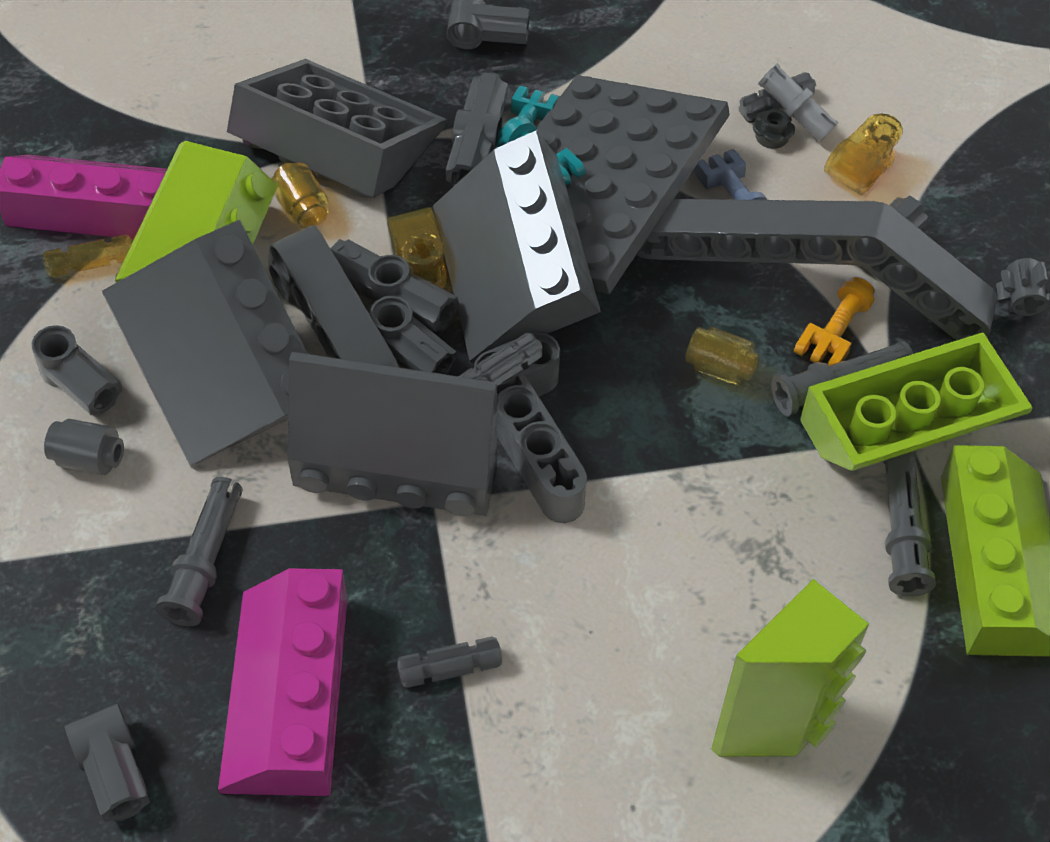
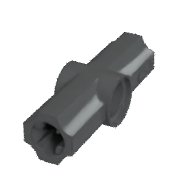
M483 72L480 77L473 78L464 109H458L456 113L452 137L453 147L446 167V181L454 186L489 153L497 148L496 137L502 128V114L508 96V83L503 82L498 74Z
M339 239L330 248L353 288L373 300V304L382 297H400L411 306L413 317L434 333L438 331L444 332L453 323L454 315L459 308L458 297L411 273L407 261L397 255L379 256L349 239L346 241Z

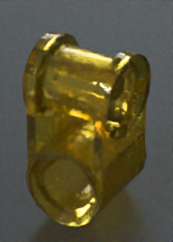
M883 113L873 114L868 117L854 133L836 146L826 161L824 172L858 195H864L876 180L892 166L896 154L894 146L900 141L903 134L901 122L894 116Z
M427 207L388 217L386 219L395 254L407 261L411 273L443 288L448 280L447 270L442 259L444 248L432 208Z

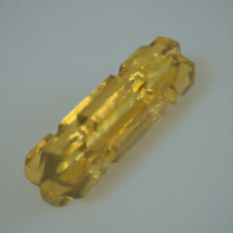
M124 234L111 237L112 242L105 243V239L68 246V251L62 252L61 248L45 251L43 253L45 270L49 277L67 275V270L73 269L74 273L109 266L111 265V260H116L117 264L123 263L133 243L129 235Z

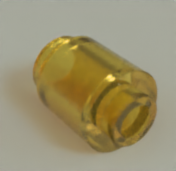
M300 162L286 163L280 166L272 177V180L278 184L274 196L292 223L298 224L303 229L322 223L329 214L328 197L309 167Z
M713 326L708 330L698 327L689 343L685 361L695 365V371L739 386L743 379L748 381L752 379L759 363L760 354L754 352L755 342Z

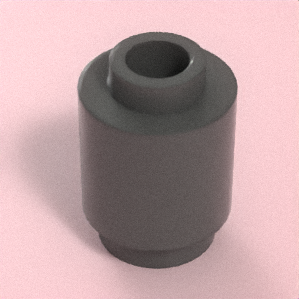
M68 418L63 422L55 421L50 425L44 441V453L47 459L55 461L59 467L107 475L113 467L116 468L120 464L124 453V442L119 438L115 427Z

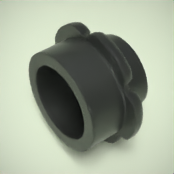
M770 109L759 113L756 121L753 123V131L758 143L771 149L785 146L789 138L795 133V125L791 123L792 118H788L787 114L779 109Z

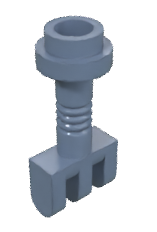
M734 149L724 152V160L719 154L709 157V165L705 160L701 159L693 169L695 175L706 189L722 185L734 200H768L761 192H750L742 183L740 178L745 177L746 163Z

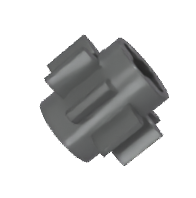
M1031 258L1018 259L1010 263L1006 270L1001 271L1002 281L996 283L999 303L1008 302L1010 312L1014 311L1018 315L1031 316L1042 312L1050 304V271L1046 272L1045 262H1039Z

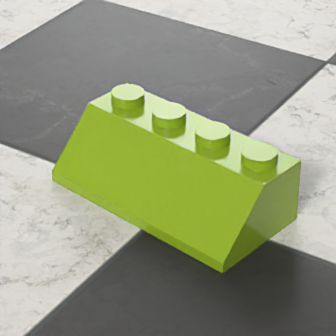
M189 141L180 143L114 281L117 283L192 240L238 220L241 221L253 245L278 184L247 156Z
M984 332L810 386L800 421L821 458L854 471L1028 414L1033 407Z
M954 445L941 475V483L967 655L1050 656V519L1041 473L1005 446Z
M812 579L736 654L711 750L719 757H796L808 743L812 744L815 748L818 747L834 729L836 722L833 718L846 701L842 695L856 678L852 671L866 653V649L861 646L869 623L815 579Z

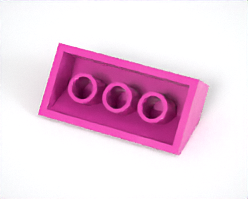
M37 155L7 156L4 158L0 168V214L5 226L134 239L167 169Z
M289 568L243 592L218 787L220 794L330 796L347 610V594L342 569Z

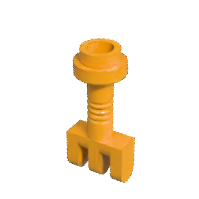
M853 277L850 281L843 282L837 291L841 304L826 327L822 329L809 323L797 341L793 353L802 357L812 343L816 345V348L811 355V362H822L827 352L833 354L828 362V366L844 361L850 352L852 343L841 338L856 312H867L874 303L873 295L875 289L872 284L860 277Z

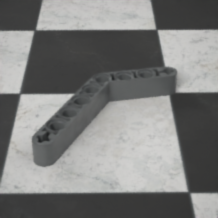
M673 199L636 254L641 258L656 260L861 265L956 340L982 332L988 338L997 303V294L991 286L893 207L877 201Z

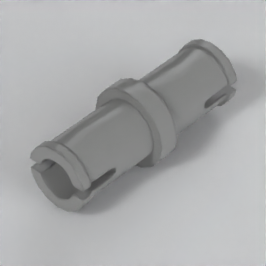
M778 63L759 81L758 85L763 87L785 108L784 112L788 118L793 116L816 138L818 143L839 123L811 98L813 93L808 88L803 90L780 68Z

